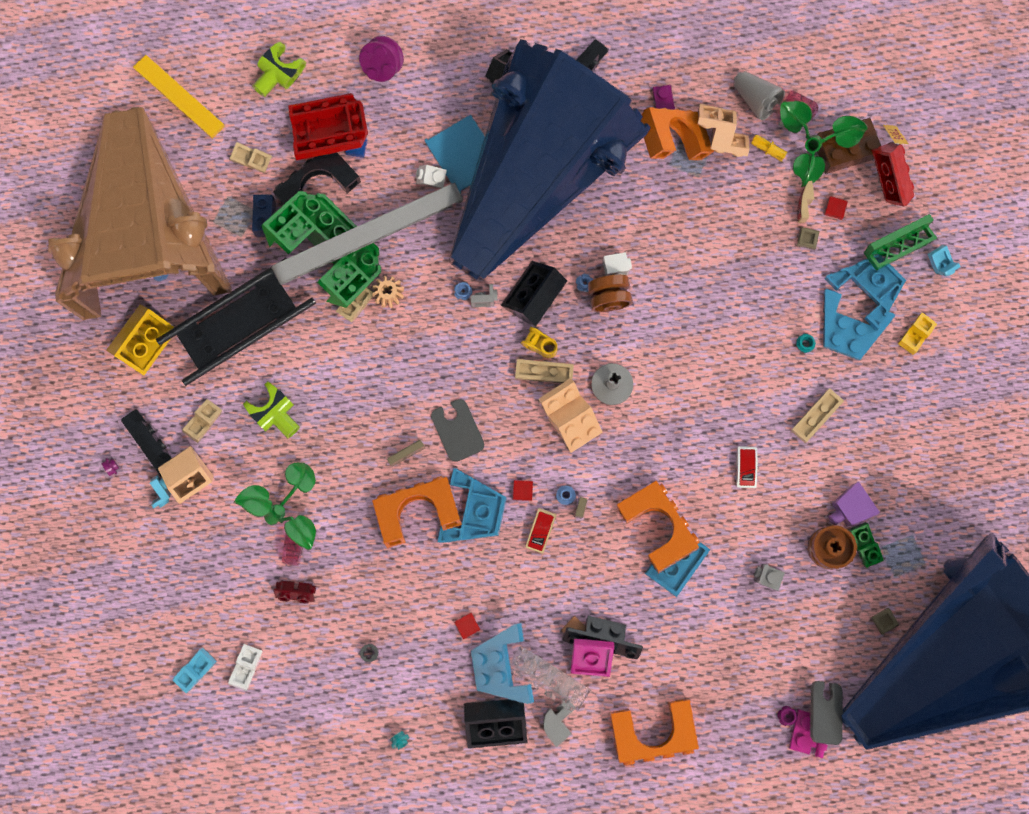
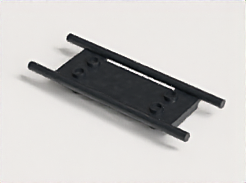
M270 267L156 338V341L161 345L177 335L198 370L182 379L183 384L187 386L312 307L316 302L311 297L296 307ZM254 286L256 287L255 289H253V290L250 291L249 293L245 294V295L242 296L241 298L237 299V300L234 301L233 303L229 304L228 306H226V307L223 308L222 310L218 311L217 313H215L214 315L210 316V317L207 318L206 320H204V321H202L201 323L197 324L198 321H200L201 319L205 318L206 316H208V315L211 314L212 312L216 311L217 309H219L220 307L224 306V305L227 304L228 302L232 301V300L235 299L236 297L240 296V295L243 294L244 292L248 291V290L251 289L252 287H254Z

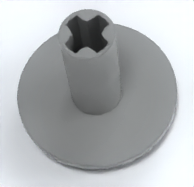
M606 364L594 373L591 383L592 391L596 398L605 404H621L629 398L633 391V378L625 367L619 364Z

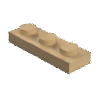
M517 359L515 379L564 383L570 378L573 380L574 364Z
M829 388L791 431L804 443H807L844 400Z

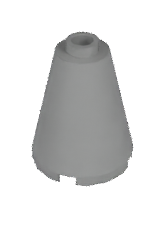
M740 72L734 78V87L755 116L761 120L767 119L776 110L772 109L776 104L780 106L785 97V91L781 87L749 72Z

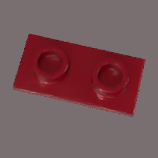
M281 580L276 583V589L273 590L275 598L283 602H288L289 600H297L302 604L315 602L316 586L313 583L299 582L298 589H294L295 582Z

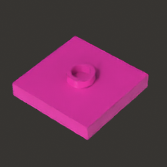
M574 639L570 674L610 677L614 642Z

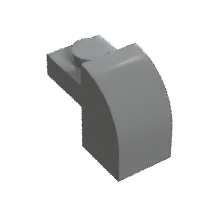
M563 701L556 708L558 710L556 713L549 708L543 719L545 733L556 747L572 734L562 722L564 718L576 709L571 701L568 703Z

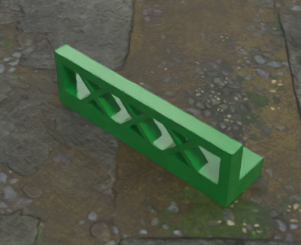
M928 214L869 244L864 251V255L877 271L937 239L929 227L934 219ZM924 230L929 238H919V232ZM906 239L914 241L913 247L904 245V241ZM890 247L899 248V254L889 253ZM874 255L885 256L884 261L878 263Z

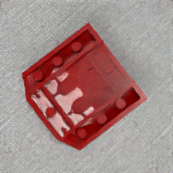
M352 93L288 105L296 161L361 148L368 135L363 103L360 100L357 101Z

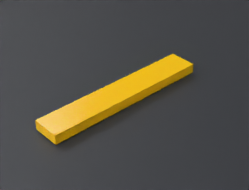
M147 55L133 66L134 70L210 138L213 139L225 127L217 117Z

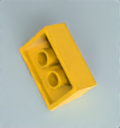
M140 304L106 351L142 375H145L171 340L169 339L159 345L156 338L168 332L174 326Z

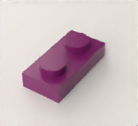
M671 85L652 88L655 108L675 109Z

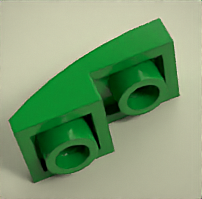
M865 522L848 529L855 537L857 552L865 568L884 561L879 545L874 541L868 523Z

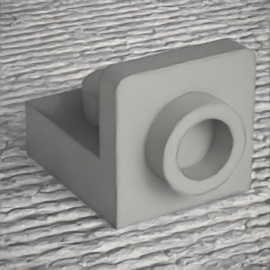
M489 284L490 295L482 292L471 295L472 308L494 307V301H498L497 290H493V284Z
M761 564V567L758 566L754 574V577L757 578L755 583L779 591L785 572L769 567L767 564Z

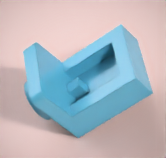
M942 245L927 254L936 274L950 276L955 273L956 269L961 267L960 263L953 262L946 245Z
M157 475L150 481V485L159 496L152 501L151 506L153 508L157 506L163 507L169 502L171 496L163 478L160 479Z

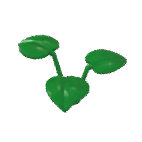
M802 101L782 102L780 106V116L785 128L790 132L798 133L804 127L806 138L808 139L805 143V148L810 154L803 153L799 155L793 163L794 174L801 178L802 188L806 186L808 181L816 182L825 170L824 159L815 156V152L821 148L825 141L836 136L838 145L844 148L853 147L861 140L868 128L857 117L842 116L836 119L832 125L835 133L822 139L818 135L810 136L806 123L812 118V110L808 104Z
M292 463L286 468L285 478L294 487L279 505L272 506L268 490L259 485L249 486L238 494L234 503L244 508L248 513L257 517L264 516L265 521L270 525L288 521L284 525L287 536L307 550L313 547L316 536L314 523L309 518L301 515L295 519L292 516L284 518L285 508L283 507L297 488L304 493L313 489L316 478L314 471L308 464Z

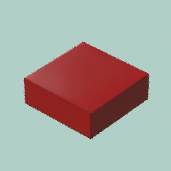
M830 196L824 215L842 220L848 201Z
M514 480L513 500L532 501L533 481Z
M472 612L454 622L463 639L481 630Z

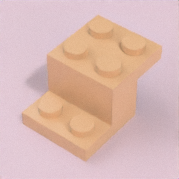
M700 104L698 109V125L707 129L713 127L711 149L717 153L727 152L732 153L736 157H748L749 135L735 133L737 126L736 111Z
M571 378L539 398L551 425L560 434L570 453L603 433L591 406L580 395L575 382Z

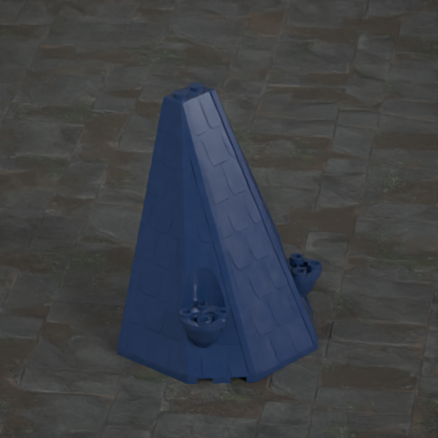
M520 39L505 65L502 77L499 80H495L491 85L493 89L491 94L496 99L449 259L453 262L452 266L458 270L464 269L468 272L467 275L476 281L486 278L605 171L611 176H616L617 173L622 174L626 169L627 152L644 138L650 130V126L647 123L643 124L641 122L643 116L635 107L632 110L629 104L632 100L628 95L564 51L555 49L552 53L547 51V46L537 43L531 47L523 39Z
M993 533L985 536L968 558L952 561L948 559L944 562L945 565L943 566L945 569H943V572L950 581L934 597L843 708L842 722L853 731L856 742L859 745H863L866 750L1029 711V573L1014 554L1010 556L1006 554L1009 551L1002 542H999Z

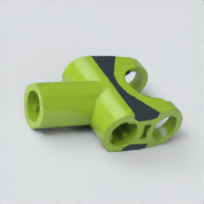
M282 42L274 44L258 61L257 67L264 73L252 87L263 97H266L277 83L285 89H289L306 66V61L302 58L294 60L289 64L282 63L280 56L286 49Z
M267 381L264 386L269 392V402L263 407H255L246 400L243 405L264 431L275 425L289 439L300 428L286 413L294 404L279 389Z

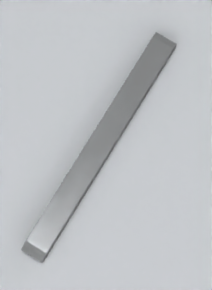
M452 183L287 258L271 268L280 285H283L452 207L454 203L462 202L463 198L456 184Z

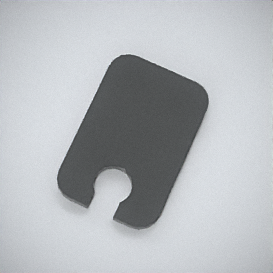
M462 399L451 402L452 407L457 411V417L454 420L450 421L444 417L442 407L435 409L431 414L432 421L448 457L454 462L482 451L485 445L469 407Z
M814 681L811 685V739L815 743L839 745L842 742L843 729L841 719L843 712L842 688L839 684L829 683L830 698L826 700L823 695L825 682Z

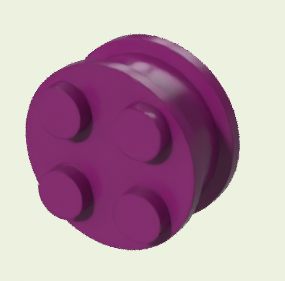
M377 36L361 49L359 63L363 72L371 80L386 82L401 70L404 56L400 46L393 39L387 36Z

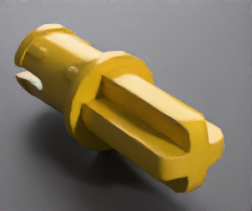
M755 135L751 141V144L764 151L765 155L769 154L780 162L783 161L787 154V151L775 145L773 141L769 142L759 135Z

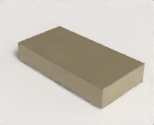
M418 440L388 457L387 460L391 467L425 449V446L421 440Z

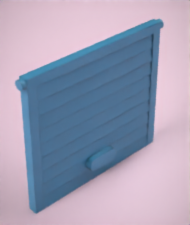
M470 114L424 141L441 168L447 170L446 176L451 184H456L460 193L465 188L471 186L485 136Z

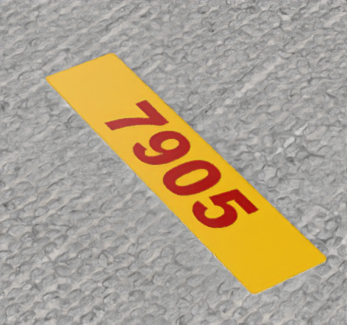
M883 125L895 144L909 145L897 126Z

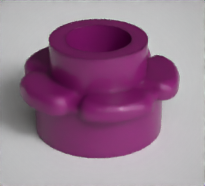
M105 458L106 461L101 464L109 476L114 473L117 474L116 470L119 467L114 459L109 460Z
M783 706L778 711L777 717L782 725L791 726L796 722L797 712L795 709H791L790 706Z

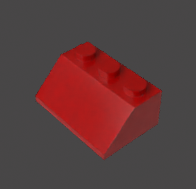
M889 142L873 149L872 153L886 203L904 207L914 197V185L910 180V169L905 161L904 147L901 144Z

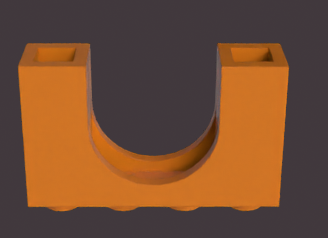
M648 107L643 110L641 122L643 124L647 123L650 126L649 132L644 137L650 159H664L676 151L670 128L675 130L680 136L688 160L700 161L714 152L711 149V142L706 128L698 125V112L679 109L670 110L667 108L657 109L654 107Z
M436 477L431 482H420L412 488H401L393 494H382L372 500L382 538L387 548L406 543L400 523V516L403 509L413 501L424 500L431 503L437 510L443 531L462 525L447 477Z
M656 480L618 503L617 509L626 524L651 511L663 513L670 519L673 525L672 538L665 545L648 554L650 562L659 574L698 550L700 541L694 533L691 534L687 529L689 526L688 522L683 516L680 517L678 515L677 505L673 500L669 501L666 496L668 493L662 483L659 485Z
M682 699L668 702L672 730L668 739L657 746L645 745L637 739L630 709L609 712L618 762L626 766L635 764V760L643 759V762L654 761L657 756L672 758L675 757L674 753L682 752L683 755L693 754L694 750L699 749L690 700Z

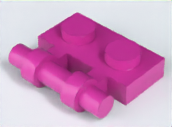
M798 709L789 749L810 755L811 747L817 748L815 756L823 758L824 751H827L828 745L812 741L810 736V712Z

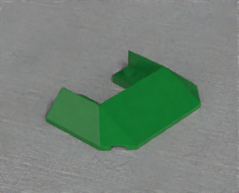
M303 191L297 192L261 225L269 247L276 242L288 255L306 238L316 246L357 227L325 194L317 193L313 195ZM375 243L332 262L334 266L317 282L330 295L326 302L347 308L381 273V265H379L378 259L380 255L379 247Z

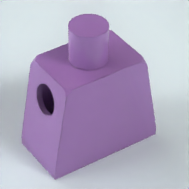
M856 482L832 503L836 511L829 515L828 518L833 525L843 521L848 527L878 515L880 512L860 482Z

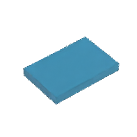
M700 542L698 550L659 574L652 564L645 574L677 597L710 549Z

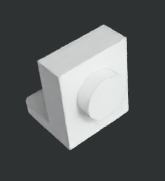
M420 165L416 171V184L443 188L447 170L430 165Z

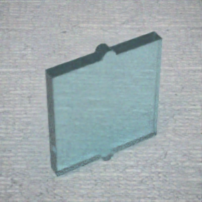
M680 139L676 151L673 152L674 155L669 166L699 177L703 167L706 166L707 157L699 161L688 160L683 142Z
M228 196L222 208H219V213L213 223L242 237L248 226H251L253 209Z
M913 535L881 547L887 559L886 563L889 564L894 577L926 565L920 552L921 548L918 547Z

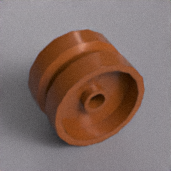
M627 275L603 276L591 280L587 285L589 294L594 296L590 300L591 309L594 312L620 310L633 304L632 294L626 291L630 287Z
M832 525L815 531L808 541L807 550L815 565L822 569L833 570L846 567L853 561L857 552L855 537L849 530L842 526Z

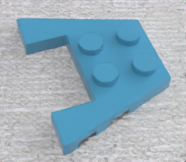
M881 255L874 256L878 263L884 261ZM868 259L860 261L851 267L843 268L834 274L827 275L825 280L836 291L852 279L878 305L865 317V320L876 331L881 327L906 282V279L890 264L876 271Z
M825 289L823 347L853 359L861 360L896 314L888 312L881 327L876 331L869 324L837 313L836 310L842 294Z
M453 468L450 485L469 489L461 528H451L443 531L441 526L437 542L447 543L499 536L507 497L460 470Z
M521 623L512 625L472 649L471 656L477 691L531 704L534 703L531 684L513 686L507 644L524 641Z

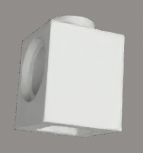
M626 252L603 257L602 262L605 276L628 275L629 269H632L631 259L627 258Z

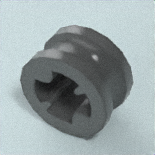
M373 644L364 645L360 650V656L365 662L376 660L379 654L378 648ZM367 647H371V650L375 651L371 659H368V656H364V652L368 649Z

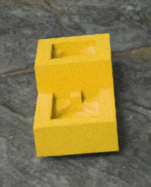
M921 313L898 344L914 355L925 339L930 336L937 323L924 313Z

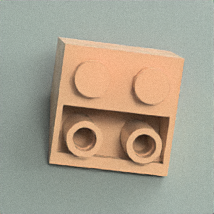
M189 446L158 467L167 489L179 504L212 483L214 478L192 446Z

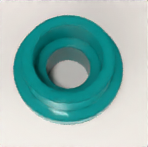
M802 334L796 341L798 350L803 353L811 352L816 345L815 339L809 334ZM804 340L808 341V347H805L802 342Z
M404 731L397 733L390 739L391 747L398 750L402 749L408 744L409 735L405 734Z

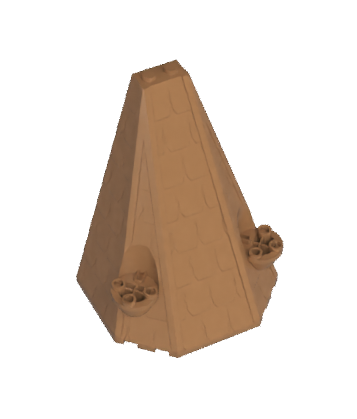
M133 107L126 111L117 110L104 114L72 234L68 238L48 239V252L52 254L56 263L62 268L55 291L56 302L82 320L102 317L97 287L166 274H178L179 270L188 271L189 275L196 276L213 296L232 291L231 285L205 234L207 220L201 217L199 212L194 211L143 107Z

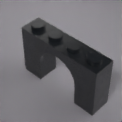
M332 153L307 160L299 171H294L289 176L287 181L278 184L273 193L279 202L284 205L297 192L303 191L305 183L310 178L317 175H326L333 178L347 194L360 184L361 180L359 175L338 153Z

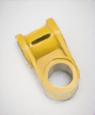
M530 327V332L525 340L521 341V345L545 358L555 357L558 351L557 342L538 329ZM546 345H552L554 347V350L551 352H546L544 350V347Z

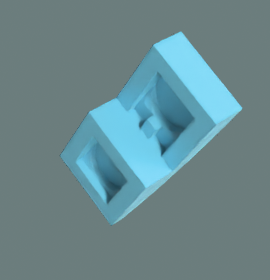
M202 648L188 664L183 666L172 680L185 693H188L217 661Z

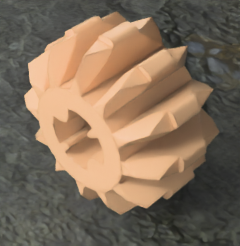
M384 276L383 282L377 279L378 285H373L372 288L375 292L372 293V296L376 298L375 302L377 304L381 303L383 308L386 307L387 303L390 308H393L392 302L399 305L398 299L404 298L403 294H401L404 288L400 286V280L395 281V278L392 276L388 281L387 277ZM385 290H391L392 293L390 295L388 293L385 294Z

